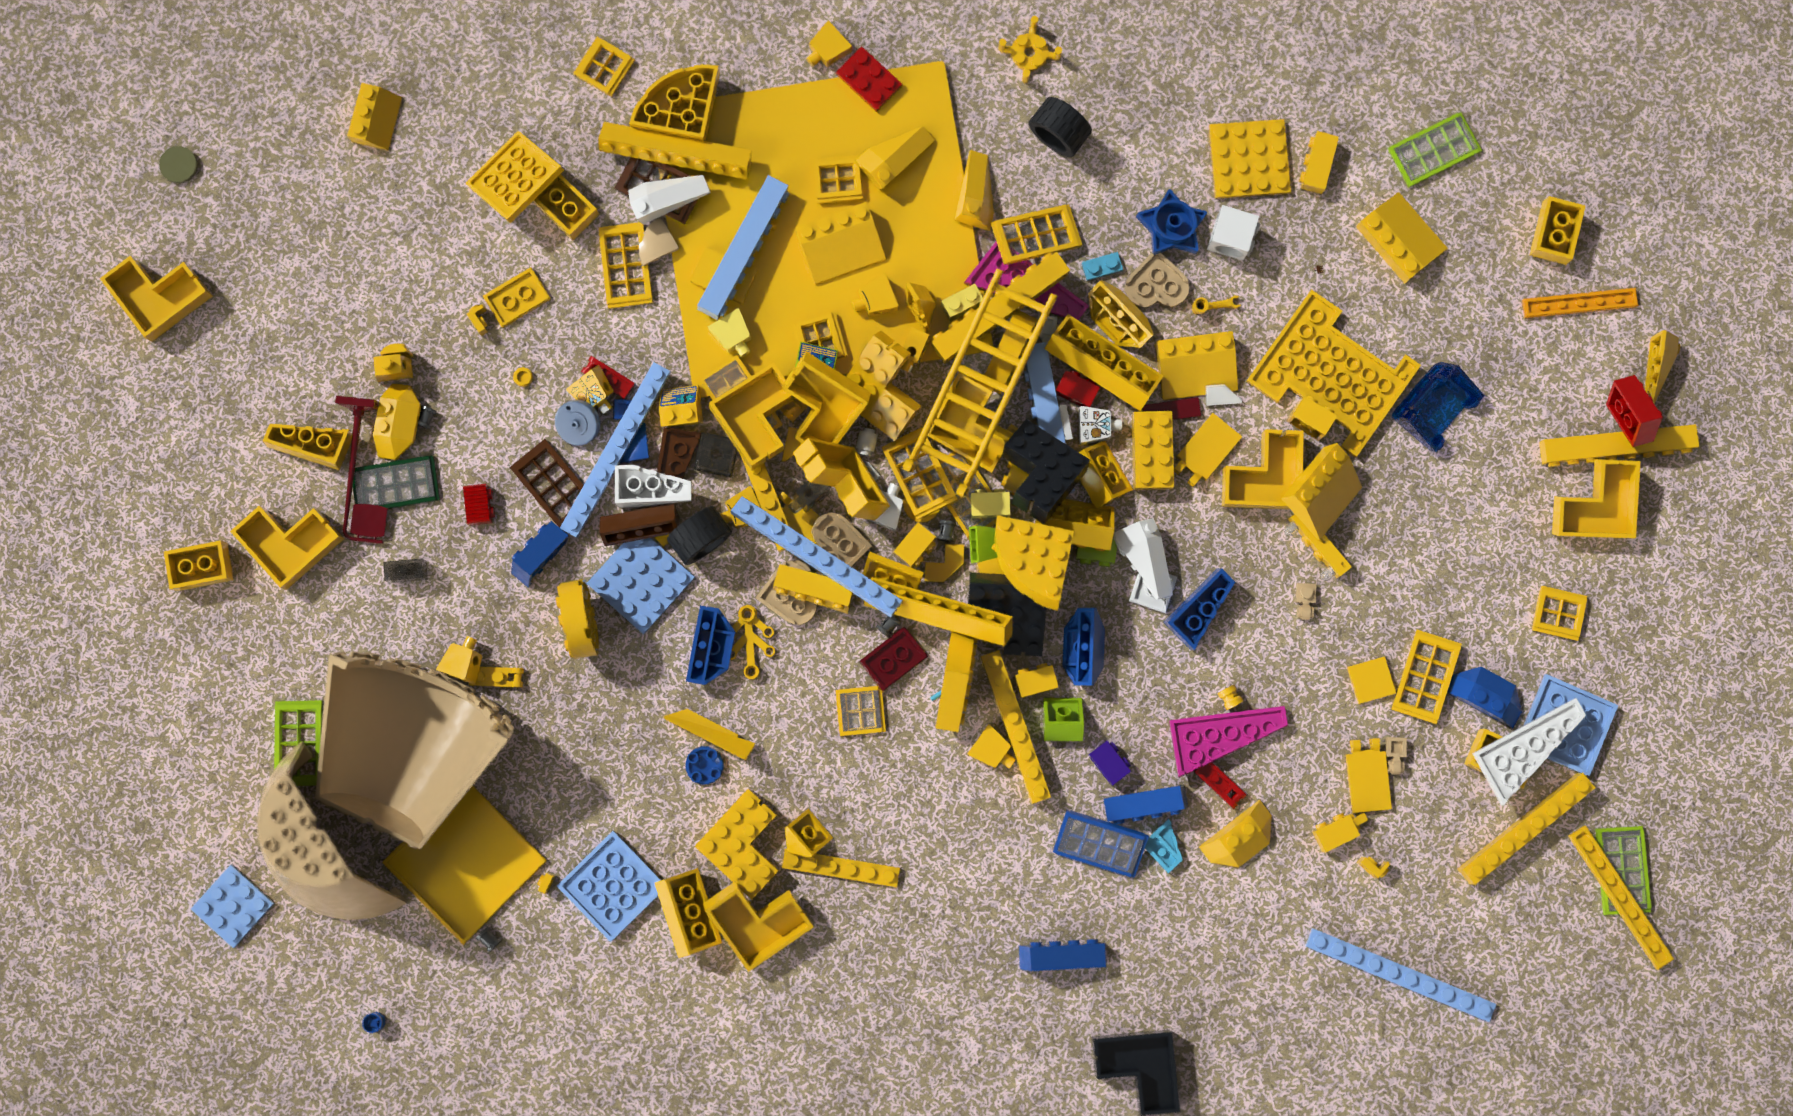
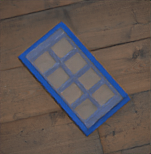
M1066 810L1053 852L1060 856L1135 878L1149 835L1075 811Z

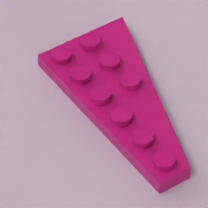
M995 242L965 280L964 284L970 286L976 284L977 288L987 291L998 268L1003 271L998 284L1007 288L1010 286L1013 278L1019 274L1021 277L1025 275L1026 269L1033 265V263L1026 260L1004 265L997 242ZM1010 247L1012 256L1019 254L1017 251ZM1059 283L1034 300L1046 305L1051 293L1055 294L1057 299L1050 313L1063 318L1069 314L1077 320L1081 318L1089 307L1088 304Z
M1285 706L1170 720L1169 726L1178 778L1287 727Z

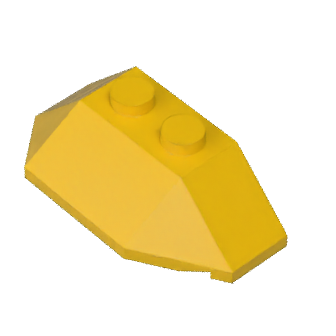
M1100 280L1090 290L1088 298L1091 319L1117 346L1141 348L1154 335L1147 317L1120 289Z
M392 383L380 397L373 431V438L379 458L398 460L400 455L415 441L421 404L410 385Z
M1258 800L1200 845L1199 848L1210 863L1241 867L1270 844L1272 815L1261 800Z

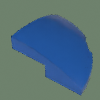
M642 423L620 464L650 459L646 423Z

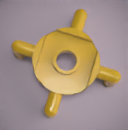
M1037 16L1031 17L1029 33L1019 35L1012 46H1007L1005 39L999 40V52L1011 54L1013 62L1018 68L1023 70V83H1028L1030 72L1043 66L1047 59L1060 60L1062 54L1061 47H1056L1054 52H1049L1046 40L1036 35ZM1027 48H1032L1035 54L1028 57L1024 51Z

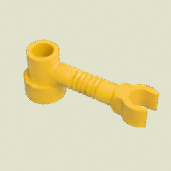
M1235 295L1230 299L1208 302L1203 297L1197 298L1193 302L1192 312L1199 315L1207 310L1231 307L1232 309H1237L1241 305H1234L1233 299H1238L1239 296Z

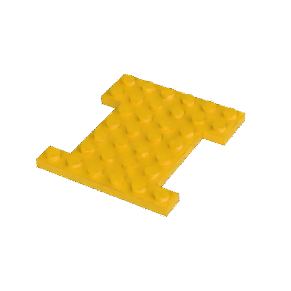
M1311 289L1246 382L1276 403L1279 402L1286 390L1290 389L1301 398L1311 396L1318 401L1317 404L1322 407L1327 406L1331 408L1334 414L1337 415L1335 421L1350 431L1341 444V448L1356 458L1421 365L1405 354L1396 368L1393 369L1334 328L1332 325L1342 313V310Z

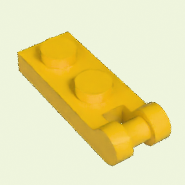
M480 667L475 685L469 683V686L523 688L521 680L524 668ZM509 674H514V681H509Z

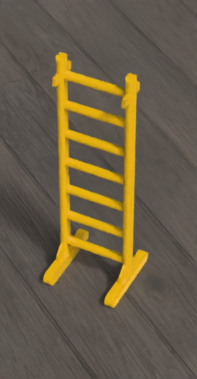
M998 268L909 459H906L902 467L903 470L914 473L918 465L916 460L920 451L967 472L968 474L964 482L960 483L956 494L961 497H966L969 492L973 477L1057 299V295L1051 293L1046 305H1043L999 285L998 282L1003 271ZM994 291L1042 313L1033 332L985 311ZM982 318L1029 339L1021 359L973 338ZM969 345L1017 366L1008 386L961 364ZM957 371L1005 393L996 412L948 391ZM945 398L992 419L984 439L936 418ZM932 425L980 446L971 466L924 444Z

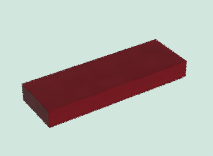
M1199 397L1146 404L1142 408V412L1172 411V420L1201 416Z

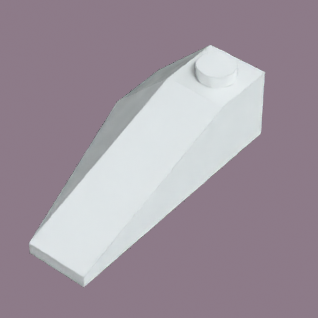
M636 465L615 466V504L619 508L692 501L691 481L658 473L654 470L644 469Z
M1154 518L1138 521L1114 532L1113 537L1123 557L1127 556L1132 563L1131 567L1134 571L1137 569L1143 577V583L1155 599L1159 600L1173 596L1162 537Z

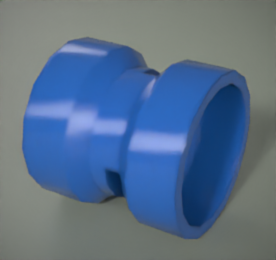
M372 1012L366 1015L362 1021V1027L368 1033L378 1032L386 1024V1019L380 1012Z

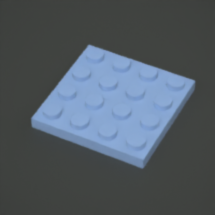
M652 538L623 543L587 584L644 635L695 577Z
M1544 674L1524 725L1577 698L1586 716L1561 741L1560 745L1549 754L1547 759L1578 773H1584L1588 777L1592 772L1618 705L1548 674Z
M612 831L557 887L612 942L658 896L655 882L661 879L615 831Z

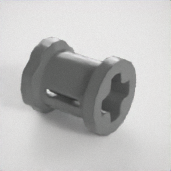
M421 405L418 426L430 429L431 420L437 411Z
M940 520L939 524H941L937 540L954 542L952 536L956 522Z
M887 616L876 628L889 638L890 633L897 626H900L901 623L894 616L891 618Z
M489 926L475 938L488 948L487 951L489 953L502 941L491 933Z

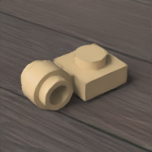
M1296 583L1295 603H1302L1301 606L1297 607V618L1301 620H1309L1314 617V607H1310L1309 604L1316 603V584Z
M1386 737V757H1392L1390 761H1387L1388 772L1392 775H1400V773H1404L1405 768L1404 762L1400 758L1407 757V738Z

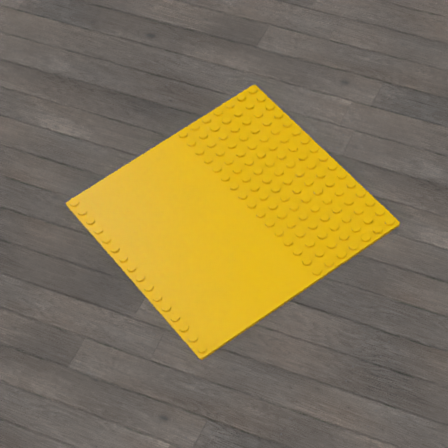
M943 61L887 69L902 83V87L877 112L839 77L715 97L706 141L752 150L751 165L747 179L670 165L689 176L704 175L711 193L698 199L686 224L680 223L666 215L667 227L679 248L677 251L672 252V260L692 386L699 385L700 398L710 396L699 379L735 355L739 356L751 376L773 362L781 374L785 376L791 369L795 368L798 355V347L791 324L827 313L835 312L848 355L836 359L835 370L843 375L849 373L873 335L879 331L884 332L894 340L893 344L887 347V349L890 350L897 343L903 347L911 327L924 332L906 303V284L908 283L926 286L928 291L932 290L937 299L935 300V309L930 329L927 333L931 336V339L920 363L940 360V357L931 346L932 339L938 332H946L949 328L948 325L952 323L949 322L944 313L941 301L969 287L970 285L964 284V282L979 264L973 226L954 220L964 173L946 68ZM921 126H924L935 141L884 188L878 190L860 168L862 200L817 204L813 159L858 155L859 157L868 148ZM853 166L839 167V177L854 176ZM835 167L822 168V179L835 178ZM658 168L661 180L665 171ZM669 173L666 179H674L678 177ZM769 175L787 184L790 194L786 202H782L779 206L781 211L777 219L773 218L771 223L776 225V229L774 231L770 230L768 235L764 234L762 247L759 251H755L752 256L755 259L751 267L756 268L757 273L743 304L730 299L726 304L728 309L724 316L739 308L751 336V340L746 343L751 352L744 357H740L737 350L728 353L710 333L708 326L718 320L697 310V305L706 289L690 283V279L705 247L725 255L752 206L750 199L756 198ZM854 179L840 181L841 191L855 190ZM836 181L822 182L823 192L837 191ZM867 202L886 260L815 285L795 227ZM682 207L673 211L679 214ZM886 273L899 305V310L872 317L868 316L866 308L855 312L851 302L861 298L859 288ZM978 288L982 297H984V290ZM964 315L955 320L961 321L964 319ZM827 321L817 324L820 337L831 335ZM813 325L803 328L807 341L817 339ZM991 331L979 339L993 346ZM832 338L822 341L823 347L835 349ZM971 345L968 347L965 355L984 353L985 351ZM912 348V349L910 350V353H911L910 356H914V355H915V353H916V349H915V348ZM738 367L726 374L732 385L744 378ZM723 377L711 384L717 395L729 388Z

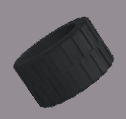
M1047 97L1029 120V127L1034 135L1051 150L1064 157H1074L1092 133L1091 126L1084 116L1071 105L1056 97Z
M709 506L681 523L669 534L667 541L683 563L690 565L719 547L730 537L732 530L716 508Z

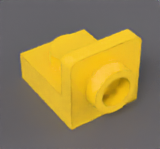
M483 304L473 306L469 309V313H467V316L481 336L488 333L485 329L488 326L482 316L478 318V316L487 311Z
M1361 857L1357 861L1373 878H1383L1389 871L1390 863L1388 861H1383L1379 867H1377L1378 863L1371 857Z

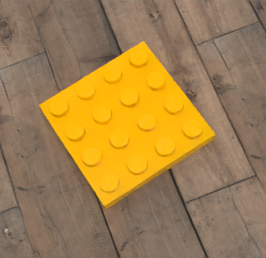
M1284 119L1209 124L1215 199L1291 193Z
M517 131L465 184L511 224L564 169L526 136Z

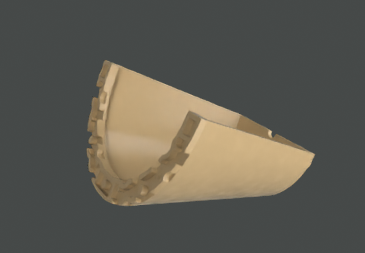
M344 651L330 654L328 658L315 798L320 800L325 806H332L344 815L355 817L360 823H367V821L372 823L375 830L386 832L395 840H402L407 842L412 848L421 849L508 743L514 729L513 725H511V720L507 715L502 716L499 713V706L491 702L486 696L477 697L474 695L475 689L433 669H430L428 673L424 669L421 670V665L410 663L399 658H388L387 661L379 659V654L351 651L349 656L345 655L346 652Z
M302 741L276 766L268 779L260 801L257 821L258 839L263 858L271 875L278 885L297 903L313 912L331 918L345 920L373 918L387 914L407 904L398 887L387 891L352 874L324 829L317 830L315 828L314 822L317 818L291 779L297 774V770L314 758L307 745Z

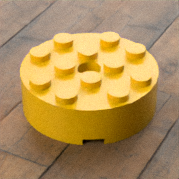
M579 579L560 583L557 586L559 597H556V604L561 611V615H558L560 627H563V632L567 639L564 641L566 651H569L570 658L574 659L599 655V651L596 650L599 649L598 629L596 620H594V606L591 607V594L586 580Z

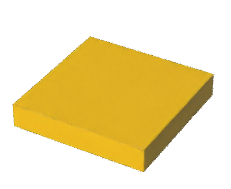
M1385 656L1347 667L1358 704L1396 694Z

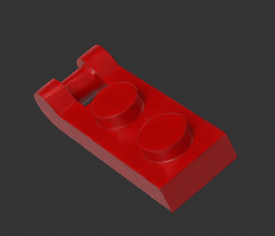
M591 356L588 360V365L586 368L583 367L581 372L585 375L588 371L599 365L611 385L613 393L626 400L635 383Z
M1212 762L1194 771L1233 810L1238 806L1237 803L1240 799L1243 800L1247 796ZM1231 790L1235 792L1232 798L1227 795Z

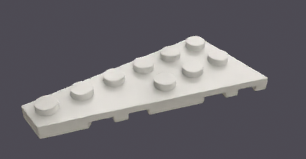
M1577 698L1568 701L1472 753L1501 806L1508 801L1524 781L1548 758L1549 754L1560 745L1561 741L1586 716Z

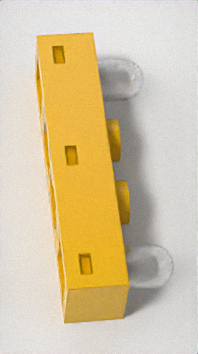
M1295 514L1288 519L1290 523L1284 527V534L1292 536L1297 531L1302 536L1301 541L1306 547L1310 546L1314 550V557L1319 562L1323 561L1327 566L1320 574L1323 580L1328 581L1334 576L1338 578L1352 567L1325 534L1320 540H1317Z

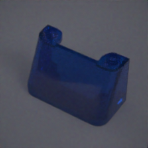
M1439 362L1429 369L1392 413V418L1427 449L1437 452L1444 446L1445 438L1441 434L1464 408H1476L1485 395L1459 365Z

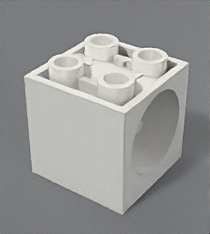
M1222 205L1217 215L1207 250L1243 261L1246 256L1249 257L1250 252L1253 250L1255 241L1252 239L1255 238L1261 224L1258 222L1259 216Z

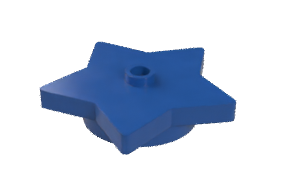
M1169 189L1158 207L1138 212L1136 218L1151 233L1153 255L1172 248L1197 254L1199 248L1196 229L1206 216L1207 211L1190 207L1185 202L1180 201L1174 192Z

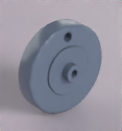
M578 399L570 400L557 410L555 427L559 436L565 442L575 446H582L594 440L598 435L600 418L596 409L588 402Z

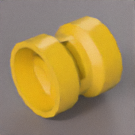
M1234 684L1217 693L1220 699H1223L1225 702L1226 710L1243 702L1242 697L1237 695V688Z

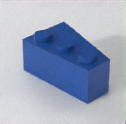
M552 521L547 525H542L537 532L538 535L535 538L531 537L526 542L525 548L522 551H517L512 557L511 574L528 588L532 584L531 579L537 573L540 574L543 571L542 568L568 542L569 535Z

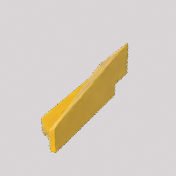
M689 709L663 717L665 720L746 761L756 744L738 738V734Z

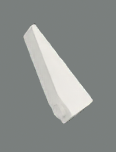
M704 175L645 182L628 190L630 204L636 219L643 225L711 193Z

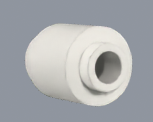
M864 428V431H859L856 444L859 455L871 457L872 453H874L878 438L875 430Z

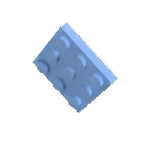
M230 865L191 910L232 948H235L275 903L235 866Z

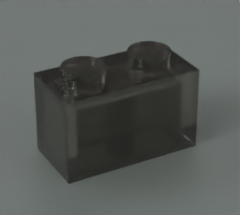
M422 558L383 562L385 582L400 583L428 580L427 561Z

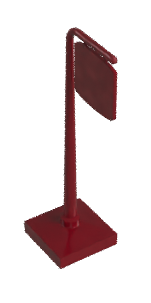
M336 395L335 403L353 410L352 415L354 416L343 534L345 538L351 541L383 544V540H376L377 537L385 536L388 509L383 506L354 504L350 532L358 536L351 537L347 534L361 420L364 412L378 411L379 401ZM359 536L375 537V539L359 538Z

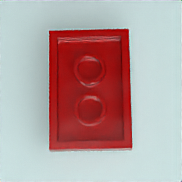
M863 46L836 71V75L875 112L902 87V83Z

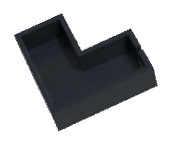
M1027 419L1007 441L1002 454L1003 458L1029 474L1016 490L1012 504L1027 513L1031 501H1033L1030 516L1044 525L1085 475L1090 463V459Z
M970 572L968 604L1013 616V635L1006 645L1003 646L1004 654L1021 655V652H1025V656H1042L1047 607L1039 605L1027 595L1020 593L1007 579L1005 574Z
M1171 1030L1091 1037L1093 1055L1097 1057L1093 1058L1095 1077L1097 1079L1135 1076L1137 1105L1140 1116L1180 1113Z

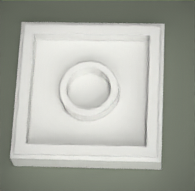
M1138 572L1129 602L1166 613L1171 597L1156 600L1143 583V577ZM1169 574L1173 592L1177 577Z

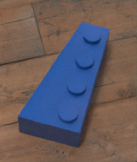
M1217 568L1163 623L1190 650H1195L1201 637L1207 631L1210 622L1217 614L1220 605L1223 604L1235 584V581L1222 568Z
M1185 785L1103 799L1107 822L1113 821V824L1125 823L1124 819L1132 818V822L1144 820L1143 816L1151 815V818L1163 817L1164 812H1170L1171 815L1181 814L1182 809L1189 808Z
M1086 939L1087 943H1080V940H1068V944H1061V941H1049V944L1043 945L1042 942H1030V945H1019L1020 969L1026 971L1106 967L1105 943L1098 942V939Z

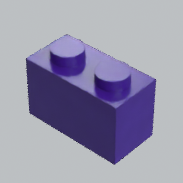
M1105 741L1089 753L1088 756L1109 784L1113 786L1131 772L1129 769L1131 765L1125 757L1121 758L1117 754L1119 749L1113 742Z

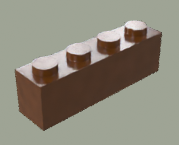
M675 503L602 516L600 517L599 534L604 546L669 535L679 526V514Z

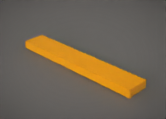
M1636 288L1526 298L1522 299L1524 318L1634 308L1638 307Z

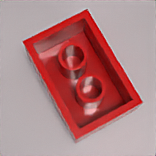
M1636 375L1614 380L1606 406L1631 446L1636 447L1654 442L1663 417L1661 411L1654 405L1652 397L1647 394L1642 382L1637 379Z

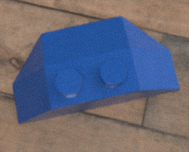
M700 605L686 682L706 685L729 669L735 631L719 608Z
M1077 608L1075 614L1064 627L1062 667L1076 686H1094L1104 668L1105 628L1097 608Z
M1483 667L1452 675L1447 691L1448 694L1506 726L1514 728L1522 713L1515 684Z

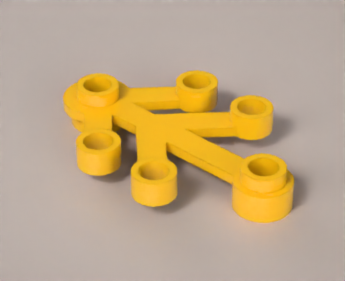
M744 605L740 608L738 612L739 619L732 628L736 635L745 624V633L734 644L732 651L735 652V656L730 658V660L736 659L737 653L746 644L747 666L744 668V675L746 678L754 680L759 676V668L755 665L754 643L764 651L767 657H773L776 651L773 646L766 644L753 632L752 624L763 631L762 633L766 638L773 637L774 630L757 618V610L753 606ZM746 611L751 612L750 618H745L744 613ZM766 629L772 630L770 636L765 635ZM772 648L773 654H766V650ZM751 668L755 669V674L753 676H750L748 674V671Z

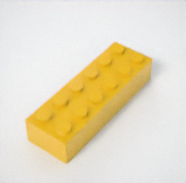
M1067 314L1044 348L1139 411L1142 410L1164 377L1069 314Z

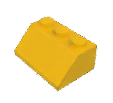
M361 83L347 134L348 138L353 143L389 150L403 97L379 86Z
M1106 441L1087 447L1079 452L1090 459L1087 472L1080 481L1096 509L1133 490Z

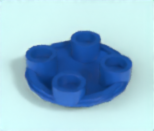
M701 746L694 749L687 756L686 771L695 783L711 784L723 772L724 762L716 749L709 746Z

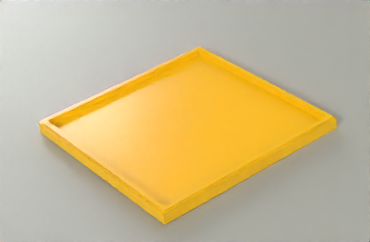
M472 786L421 849L412 848L407 842L403 841L382 863L465 945L548 860Z

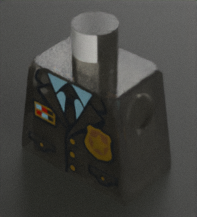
M807 481L795 492L794 501L788 505L790 510L794 514L798 513L801 509L808 512L829 495L831 486Z

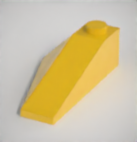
M970 150L954 220L990 231L994 208L988 155Z
M1662 330L1650 338L1645 391L1652 397L1654 404L1681 348L1678 343L1679 337L1666 330Z

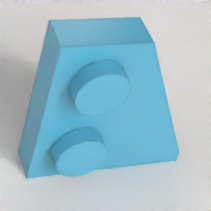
M1167 819L1149 836L1145 849L1167 873H1170L1183 860L1172 829V823Z

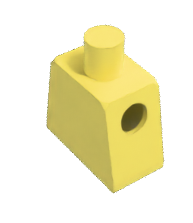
M739 308L708 326L710 333L728 353L737 350L740 357H744L751 352L746 345L751 340V336Z

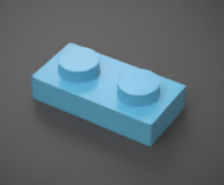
M1118 252L1081 262L1086 281L1123 271Z

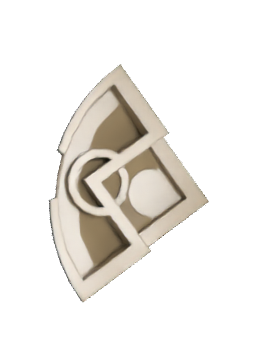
M661 218L653 221L643 233L642 242L639 243L641 264L645 266L679 249Z

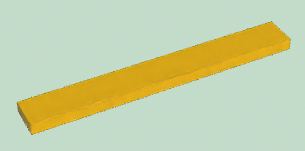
M1584 825L1568 835L1655 969L1659 970L1673 961V956L1587 826Z

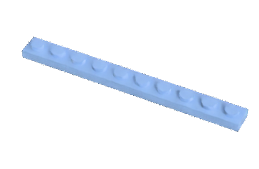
M653 362L560 529L578 538L615 473V466L620 464L671 373L670 370Z
M743 496L731 509L732 515L890 618L901 605L902 600Z
M1312 928L1305 945L1310 949L1484 1021L1490 1022L1496 1006L1495 1003Z

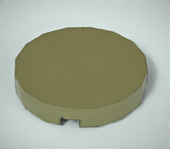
M173 146L167 149L159 160L161 174L170 182L179 184L188 182L197 172L198 161L195 154L183 146Z

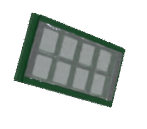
M423 456L355 468L353 480L355 504H372L392 509L440 501L434 456Z

